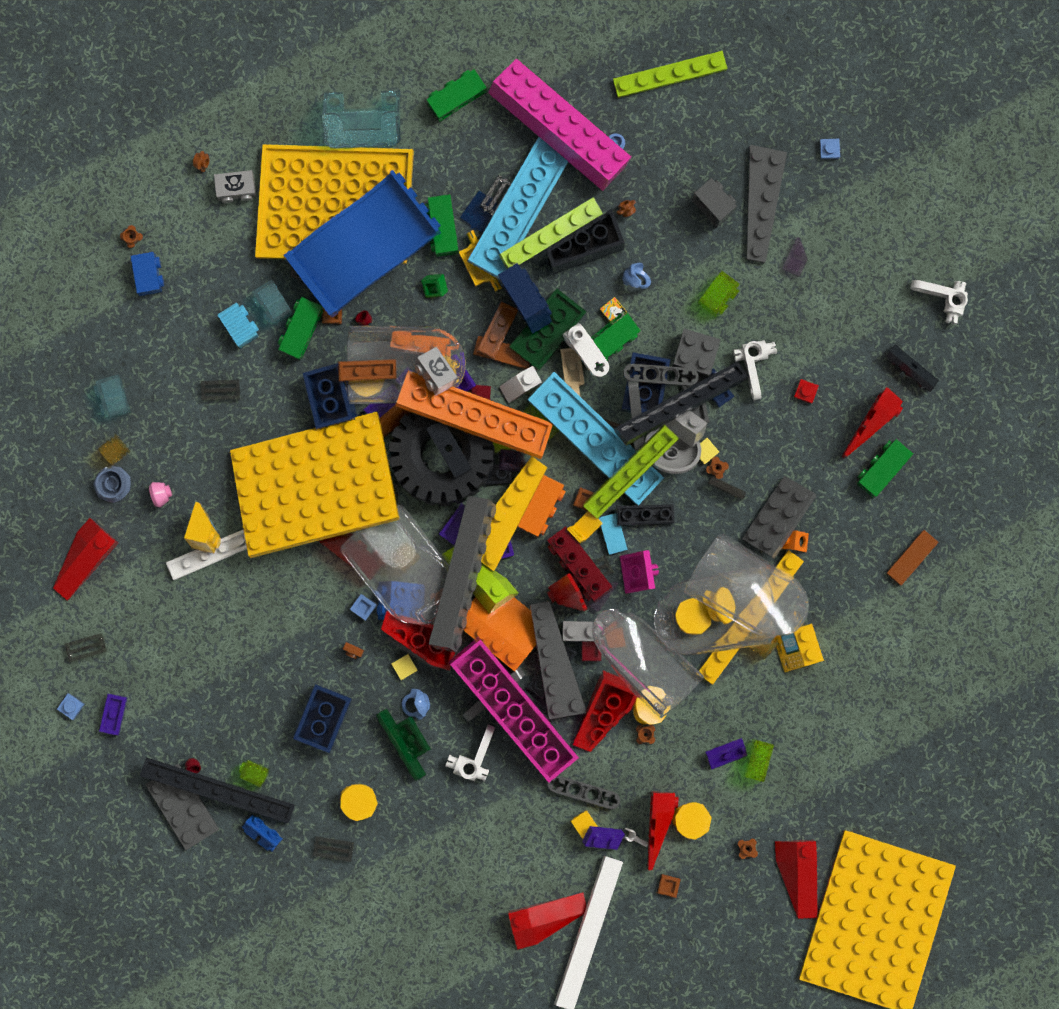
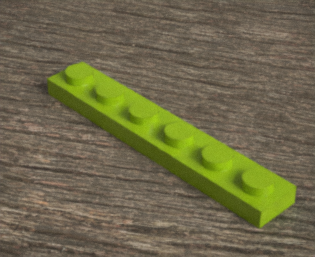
M723 51L614 78L613 83L617 97L621 98L726 71L727 65Z
M593 197L499 254V257L506 269L516 263L520 265L603 213Z
M663 425L583 506L598 519L678 440V437L666 425Z

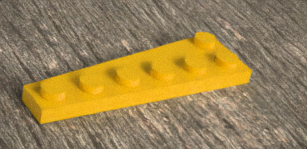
M533 456L495 506L496 514L492 518L491 533L487 537L486 552L481 560L492 571H495L547 470V467Z

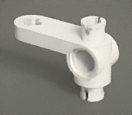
M912 280L910 289L946 298L944 313L947 314L946 323L951 322V324L957 325L958 317L963 316L964 308L968 301V293L965 292V282L960 284L961 281H954V287L949 288L920 280ZM952 297H958L960 305H955L952 302Z
M576 324L563 334L566 344L576 351L593 376L602 377L609 371L607 360L581 324ZM596 362L604 365L602 367L603 372L595 371Z
M765 340L752 341L748 344H743L742 349L733 350L735 362L744 360L746 372L749 375L748 382L753 401L761 399L755 362L768 359L770 354H777L775 342L766 344ZM748 349H757L758 355L756 357L750 356Z
M488 724L475 760L461 755L459 758L449 755L448 760L453 763L447 761L445 767L454 769V774L475 781L478 778L485 782L487 776L482 775V773L488 775L489 770L480 766L495 727ZM465 764H472L475 771L472 774H466L463 770Z

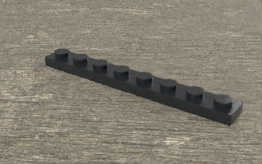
M736 362L615 428V433L627 446L748 379L749 375Z
M147 757L140 774L141 777L288 824L295 806L285 801Z

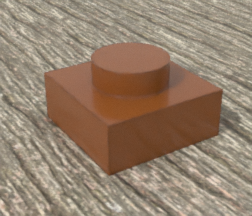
M347 642L343 650L347 651L345 655L354 659L357 656L362 657L365 651Z

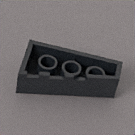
M612 208L601 217L594 219L584 228L578 229L573 235L564 238L546 250V257L552 274L624 250L625 242Z

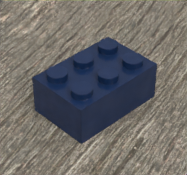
M518 263L498 274L504 289L532 334L552 322L549 316L552 312L544 297L540 295L537 286L530 279L525 267L521 269Z
M633 352L630 364L669 366L670 359ZM630 368L628 374L630 378H633L634 375H640L639 379H643L642 373L644 369L640 368V372H634V368ZM653 369L646 371L648 379L653 380L656 378V371ZM668 371L665 373V378H666V380H667ZM627 381L621 411L631 413ZM639 383L642 413L663 402L666 385Z
M338 363L303 373L316 429L355 420L357 413L349 382L338 381Z
M315 684L293 739L331 753L353 698Z

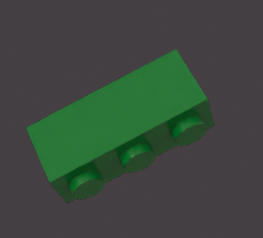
M475 69L463 72L460 75L461 78L455 82L451 80L444 85V89L439 92L436 90L428 95L427 104L439 122L487 92V87Z
M451 195L428 197V203H425V206L429 212L426 214L430 215L431 219L434 217L441 225L438 228L441 234L436 235L434 240L430 241L432 252H436V257L459 254Z
M301 297L300 300L297 299L293 307L295 313L293 317H289L285 326L288 329L285 335L282 334L278 341V345H280L278 350L298 359L303 358L324 311L322 305L304 297Z
M623 311L592 335L591 339L608 361V357L613 353L617 354L620 352L626 342L635 340L641 330L630 315ZM597 362L595 363L596 366H598V365H599V366H602V365H603L602 363H601V364H598Z
M897 439L893 440V442L889 440L883 446L884 452L880 457L876 455L870 461L872 466L868 470L864 469L857 476L859 481L856 484L872 498L879 495L913 455Z

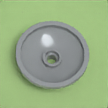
M658 428V429H656V430L650 432V433L647 435L646 439H645V443H646L660 428ZM678 438L653 466L671 474H681L690 471L699 462L701 456L700 442L698 441L691 447Z

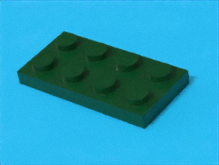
M557 288L546 301L552 312L549 315L552 322L533 334L526 325L509 346L512 351L538 371L542 369L565 340L563 334L578 324L587 312Z

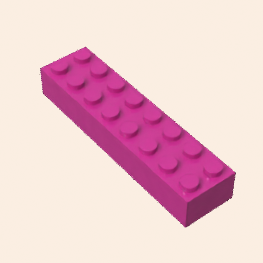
M515 59L493 81L488 93L602 191L627 166L631 159L627 152L518 59Z
M479 637L449 661L453 669L549 783L579 758Z

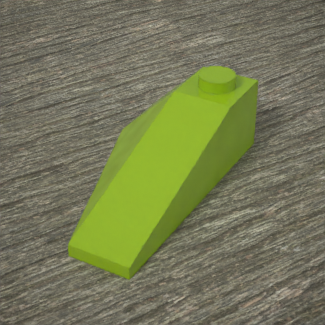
M454 547L442 554V557L449 565ZM481 562L482 566L477 575V586L473 594L490 614L519 593L507 578L496 571H492Z

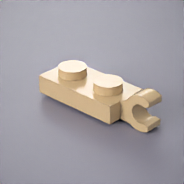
M572 348L560 349L564 381L580 396L579 386L585 385L581 359Z

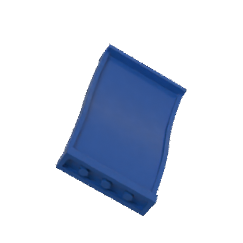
M391 170L390 174L369 192L315 230L293 250L284 254V257L332 318L364 290L410 258L436 235L441 234L438 229L441 225L434 217L430 219L426 214L429 210L423 202L419 204L416 201L417 194L411 187L409 189L406 188L403 184L406 180L400 172L395 174Z

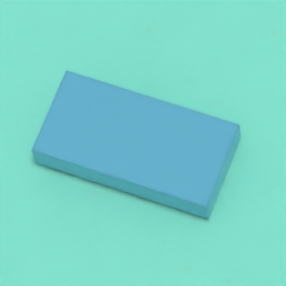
M616 513L600 517L599 519L603 523L601 529L608 554L611 555L628 550L622 528L617 526Z

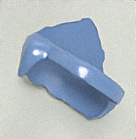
M643 263L631 264L623 273L622 281L626 286L630 285L634 288L646 289L651 284L649 276L643 271ZM637 275L643 277L646 283L645 285H641V280L637 277Z
M411 689L410 694L406 695L402 700L403 712L408 716L416 717L418 721L423 719L430 709L428 695L421 690ZM409 698H415L414 704L417 711L414 713L409 712L406 708V701Z

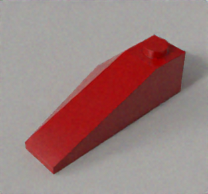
M886 387L879 393L842 457L846 458L894 416H899L903 409L901 407L903 401L889 388Z
M89 518L76 533L53 589L68 601L119 542Z
M570 573L548 587L550 591L547 594L552 603L556 601L561 606L583 612L587 610L582 594Z
M386 611L381 628L382 631L420 656L430 665L450 671L451 665L449 661L454 657L455 652L436 649L429 645L434 624Z
M603 670L573 745L591 752L612 727H615L619 720L632 709L639 691L621 677Z
M651 791L648 870H653L673 818L674 810L678 808L679 798L675 797L674 792Z
M775 841L776 863L797 918H817L816 841Z
M583 892L508 911L517 950L537 945L582 916L587 907Z

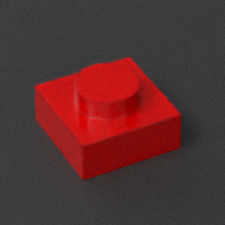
M800 379L794 398L812 404L819 385Z

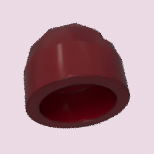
M363 310L357 314L355 321L362 327H368V324L372 323V317L368 311Z
M189 758L185 763V770L199 773L201 771L199 761L195 758Z

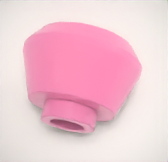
M152 482L149 485V492L154 506L160 508L169 501V497L172 496L169 485L165 486L164 483Z

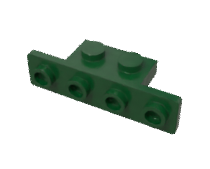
M388 709L376 714L379 724L386 731L389 741L395 746L400 759L407 766L409 774L415 781L425 776L426 773L417 757L431 750L412 716L396 724Z

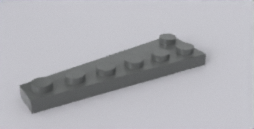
M750 145L746 260L760 263L766 262L787 152Z
M550 602L530 604L548 719L587 713Z

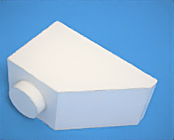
M531 366L502 384L500 389L507 402L511 403L538 388L542 381L534 367Z

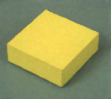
M708 438L700 443V460L704 465L719 453Z
M409 654L392 663L401 680L418 671Z

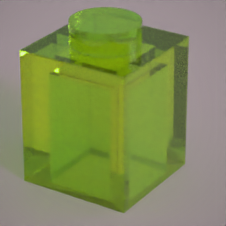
M249 759L247 762L243 761L239 769L241 773L239 778L262 787L270 768Z

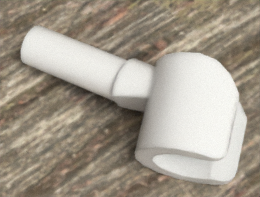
M625 828V830L629 831L628 837L624 836L623 839L630 842H638L645 847L648 846V842L636 836L634 830Z

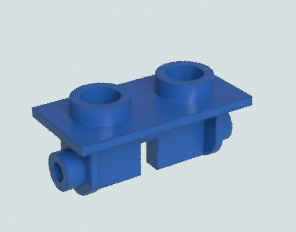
M254 815L242 827L244 833L254 840L259 835L261 838L257 843L267 851L273 852L283 839L275 830L270 829L260 818Z

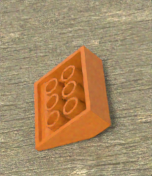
M476 597L473 599L466 617L467 624L463 631L473 639L479 637L493 655L513 671H516L536 646L531 610L516 598H512L489 614Z

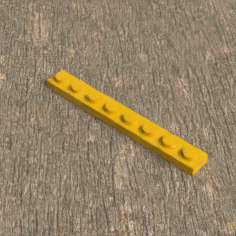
M789 550L786 552L697 674L712 685L803 564L804 561Z

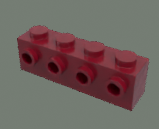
M566 526L547 540L549 551L553 556L556 554L561 559L559 561L560 565L565 571L569 569L577 586L580 584L584 589L582 593L588 601L592 599L596 603L613 590L611 584L574 536L567 530Z

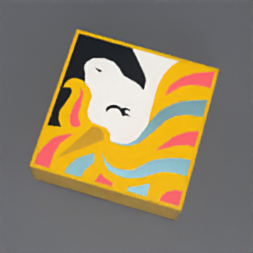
M615 297L600 308V311L609 322L621 312H627Z

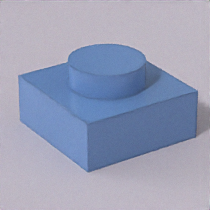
M820 139V159H839V139Z
M360 594L350 610L366 621L377 605Z
M68 693L57 710L71 720H74L85 704Z

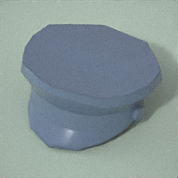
M108 466L99 471L93 485L99 498L114 503L120 501L128 494L131 480L130 476L121 467Z

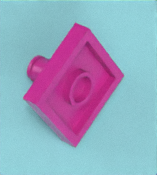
M649 550L620 556L625 594L655 589L653 576H657L659 570L652 571V569H657L658 566L657 564H651Z

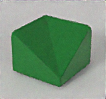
M444 274L427 275L421 280L426 298L443 297L448 292Z

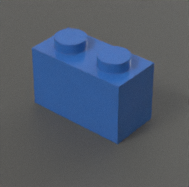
M154 252L132 255L131 261L137 294L143 296L162 292L164 279L162 275L159 276L158 268H161L160 257H156Z

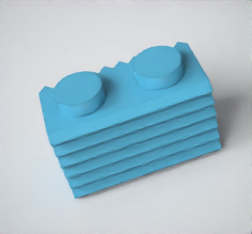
M236 302L219 313L218 317L237 346L242 348L259 337L256 333L259 329L254 321L249 322L246 316L249 313L243 305L239 307Z

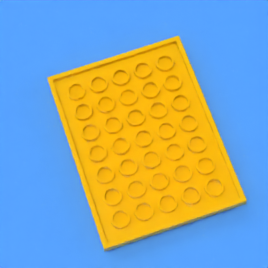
M263 144L255 257L262 259H286L284 254L293 250L315 230L369 192L388 176L391 170L395 174L400 172L406 180L403 184L407 189L412 188L414 150Z
M377 412L355 417V420L325 428H313L230 450L246 546L250 558L400 520L379 414Z
M844 830L799 980L889 1009H913L956 866Z

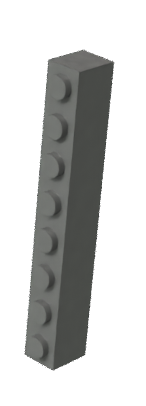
M471 496L467 498L429 645L436 649L457 653L458 647L461 646V636L467 624L468 610L472 605V594L477 586L476 579L481 570L482 556L486 552L487 537L491 533L492 518L496 514V505L489 499Z

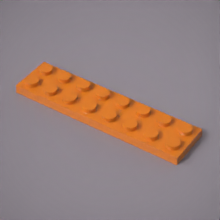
M409 370L395 405L396 407L538 459L543 457L553 426L551 422L455 387H451L435 396L433 391L427 388L422 375L420 376Z

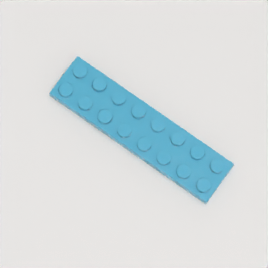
M538 137L468 259L469 263L498 279V274L506 270L499 254L525 239L568 164L564 157L540 137Z
M552 372L527 399L608 478L635 453V449L630 444L626 446L617 436L615 430L555 372ZM651 466L624 494L639 506L664 477Z

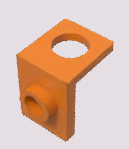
M794 530L781 549L807 552L809 533ZM801 537H803L802 547L799 544Z

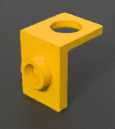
M588 511L573 526L568 527L567 530L581 543L586 541L603 523Z

